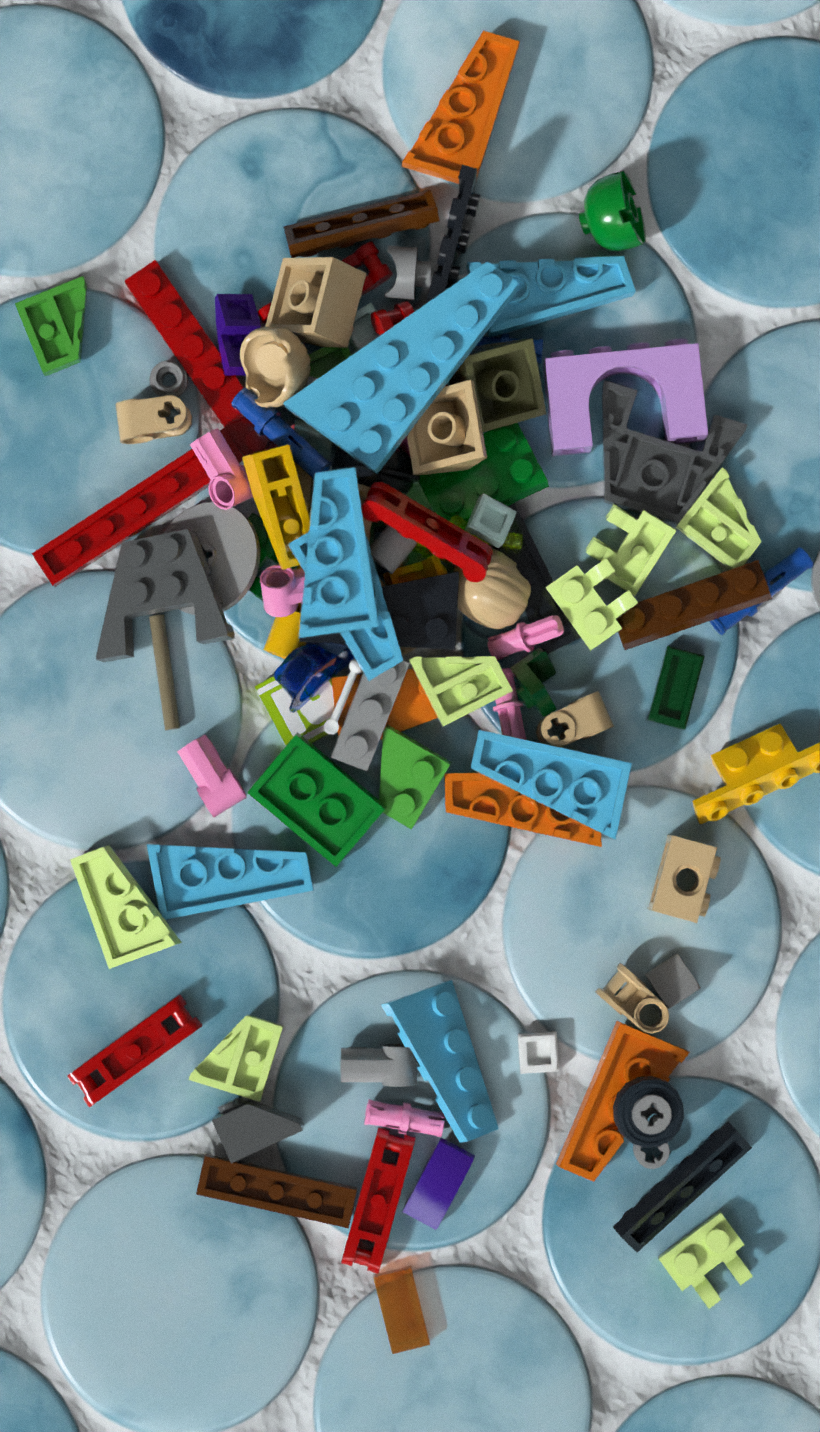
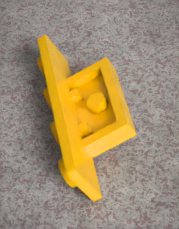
M780 723L712 754V763L725 786L692 801L699 824H704L708 821H718L725 817L728 812L738 807L755 804L763 796L775 790L790 788L799 779L813 773H820V742L797 752Z

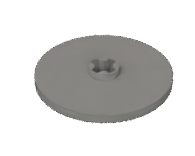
M213 502L197 504L180 513L169 524L163 534L184 529L196 532L206 559L207 552L213 554V556L208 558V565L212 573L210 579L216 595L222 599L223 605H221V608L224 612L237 604L245 596L255 580L260 563L259 538L251 521L239 510L233 507L226 510L220 509ZM194 606L179 609L185 613L195 615Z

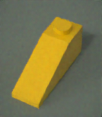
M290 445L243 456L242 459L253 498L281 569L284 570L300 565L288 544L309 532L310 519Z

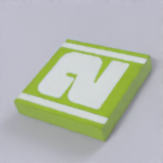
M323 651L254 686L285 745L290 742L297 732L311 744L329 735L324 731V723L331 719L335 709L331 678L336 677Z

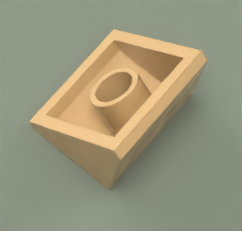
M473 380L445 386L407 435L413 475L469 470L487 458Z

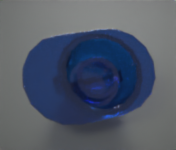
M304 645L293 650L274 672V678L292 699L289 707L290 712H296L301 709L320 687L350 663L354 656L348 647L335 655L317 645Z

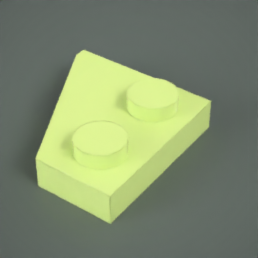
M721 468L675 528L731 570L744 565L760 545L761 540L754 525L750 524L747 511L741 499H738L729 481L730 476L728 472Z
M495 656L413 657L409 659L442 727L513 691Z
M247 1014L195 1068L188 1080L260 1102L284 1025Z

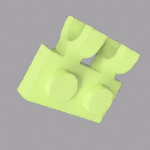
M613 504L606 515V520L626 531L628 534L618 550L615 551L593 536L585 550L587 554L599 561L607 558L615 569V573L607 579L624 590H629L635 596L677 530L644 509L638 518H635L619 506Z
M607 558L585 574L576 565L546 587L590 651L620 631L622 627L616 619L638 604L629 590L607 606L598 595L594 587L615 573V569Z
M720 1211L658 1256L659 1261L680 1290L683 1291L692 1285L708 1309L721 1301V1298L704 1275L722 1261L740 1286L753 1277L736 1253L737 1250L744 1246V1243Z

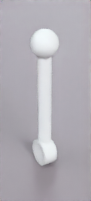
M355 659L349 663L350 673L332 717L324 723V731L329 735L338 732V720L356 676L362 672Z

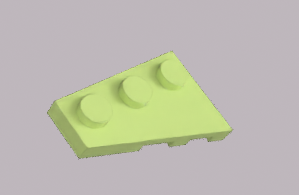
M110 845L70 859L109 969L182 943Z

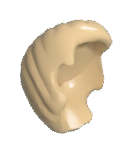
M261 327L250 332L241 344L240 360L247 378L246 388L252 390L258 396L255 399V403L258 406L264 408L280 407L285 401L304 389L311 371L310 357L307 354V348L301 343L298 336L287 329Z
M492 549L493 556L488 565V571L485 578L480 582L467 580L463 575V569L455 566L453 572L459 571L457 608L468 618L484 627L503 629L515 624L525 611L531 593V586L529 581L518 571L517 564L502 552Z

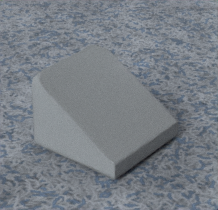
M678 954L673 955L645 973L659 998L668 1009L701 988Z

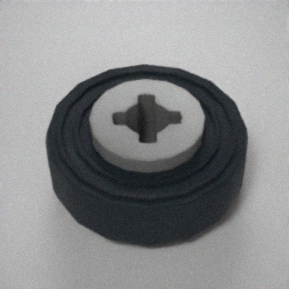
M654 1076L637 1077L627 1082L617 1093L613 1105L614 1122L619 1132L632 1144L644 1148L660 1147L671 1141L680 1131L684 1119L683 1102L678 1091L667 1081Z

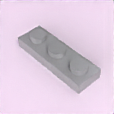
M403 660L370 681L367 680L364 673L362 674L333 748L331 758L368 771L410 664L408 661Z

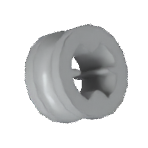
M668 1143L658 1147L661 1154L658 1158L652 1155L653 1160H646V1154L641 1149V1146L633 1145L634 1156L645 1168H660L669 1158L670 1150Z

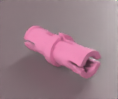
M370 1099L367 1102L366 1117L364 1119L365 1125L398 1129L400 1134H406L407 1131L437 1137L442 1136L445 1122L443 1121L445 1119L443 1112L412 1108L411 1103L403 1102L401 1106L372 1101Z

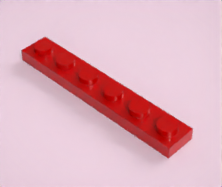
M152 261L124 280L128 289L174 356L183 366L243 456L277 448L278 446L266 435L260 436L255 432V425L237 409L232 407L231 403L234 397L243 389V386L235 375L225 376L219 351L157 261Z
M224 427L220 432L239 464L243 465V455ZM191 449L33 552L32 555L52 586L56 587L119 546L122 542H125L209 486L210 478L193 449Z

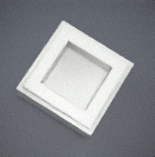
M556 1031L518 1033L521 1074L559 1071Z

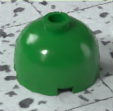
M625 171L612 173L597 180L588 189L584 198L585 211L579 213V221L584 234H592L598 245L613 251L632 249L643 245V242L646 241L641 207L636 208L632 197L636 195V192Z

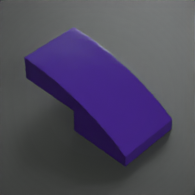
M217 294L215 297L216 329L225 376L246 375L240 360V347L250 332L261 327L253 294Z
M441 1137L407 1199L402 1212L437 1230L468 1173L475 1155Z

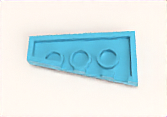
M624 256L575 258L573 261L539 259L538 262L516 263V260H506L493 264L516 280L520 285V289L487 332L489 338L634 296L636 290ZM481 261L467 262L466 269L468 274L483 265Z
M347 468L315 473L299 638L378 627L356 469Z
M309 532L288 544L304 573ZM365 535L378 627L340 632L365 677L370 681L402 662L403 658L384 600L379 576L374 566L369 542Z
M478 731L471 769L616 840L632 763L487 731Z
M147 844L158 908L165 920L314 890L307 852Z
M444 981L381 1004L387 1016H392L400 1032L397 1034L404 1046L410 1047L418 1061L419 1066L417 1069L424 1081H429L437 1095L435 1100L459 1142H469L498 1130L499 1127L453 981Z

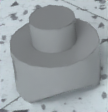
M388 245L387 252L391 254L396 264L397 278L391 289L386 291L385 298L414 300L416 287L430 288L432 262L418 261L417 247Z

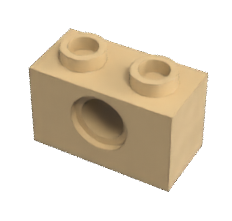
M667 835L648 910L695 923L698 922L699 916L705 917L711 897L710 894L705 893L709 878H716L721 858L715 856L717 847ZM688 868L694 873L696 881L690 890L683 891L678 887L676 877L681 870Z

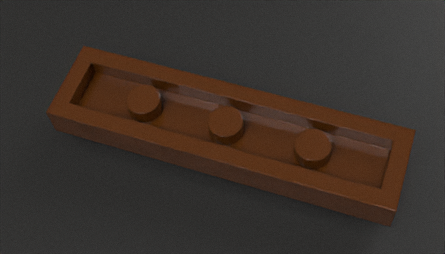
M427 190L284 226V231L291 258L299 256L311 257L319 251L335 247L347 248L359 241L371 238L382 239L389 237L395 232L407 229H422L431 223L439 222L440 219L432 192Z
M759 560L638 602L637 605L616 619L622 627L618 633L624 650L771 600V593Z
M205 1154L196 1195L349 1228L357 1187L241 1161L231 1163L227 1158Z

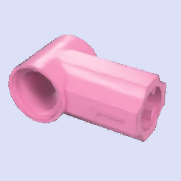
M218 428L190 444L210 478L208 486L209 495L217 507L226 510L253 498L245 466L239 464Z
M272 565L262 571L260 582L264 610L267 614L274 617H286L296 611L298 603L302 602L305 573L302 568L282 570L280 565Z
M206 734L177 751L197 783V792L213 817L218 816L247 798L238 779L230 768H226L219 753Z

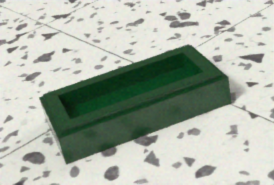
M671 646L666 647L647 721L681 730L686 729L705 655Z

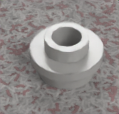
M165 360L155 365L152 369L150 385L153 391L160 397L166 395L179 397L187 388L188 375L183 366L178 362ZM168 374L176 376L175 384L170 387L163 385V378Z

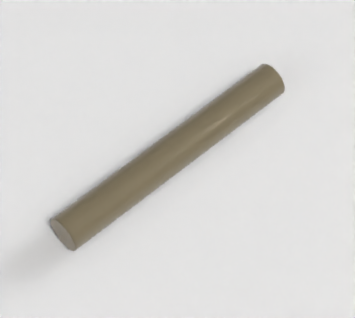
M154 615L149 617L164 727L165 731L180 729L164 615Z

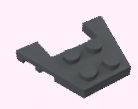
M604 380L602 386L604 502L611 505L615 504L637 513H641L644 509L660 520L677 525L746 431L747 424L714 414L702 451L693 450L629 430L627 422L637 390Z
M184 529L121 543L96 660L110 662L134 657L133 618L194 606L196 642L209 644L235 639L232 625L227 623L221 605H223L222 599L216 595L210 576L212 573L195 531Z

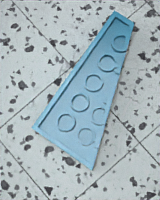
M487 261L289 398L283 405L371 471L378 474L519 291V283Z

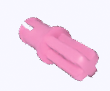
M551 615L530 624L521 622L517 624L516 628L508 632L489 637V642H487L490 654L496 657L497 661L524 650L530 652L534 650L535 645L561 636L564 633V627L560 617L556 615Z
M505 668L502 671L513 691L495 700L496 706L493 707V711L498 712L502 735L526 740L520 707L523 706V701L518 700L511 669Z

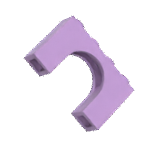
M674 339L665 342L664 347L650 348L649 343H635L628 345L627 350L613 352L611 347L603 346L592 348L589 350V354L574 355V352L571 350H562L551 353V358H545L543 374L552 456L590 453L593 443L589 414V396L599 382L616 374L638 376L655 389L661 402L665 441L674 444L702 442L708 435L699 343L688 344L687 339Z

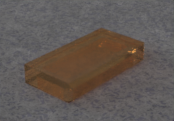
M412 1266L375 1274L373 1278L392 1354L430 1345Z

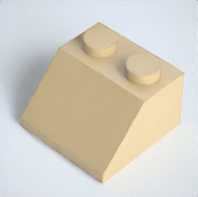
M334 257L283 258L265 327L287 329L298 336L300 341L320 347L348 348L366 273Z

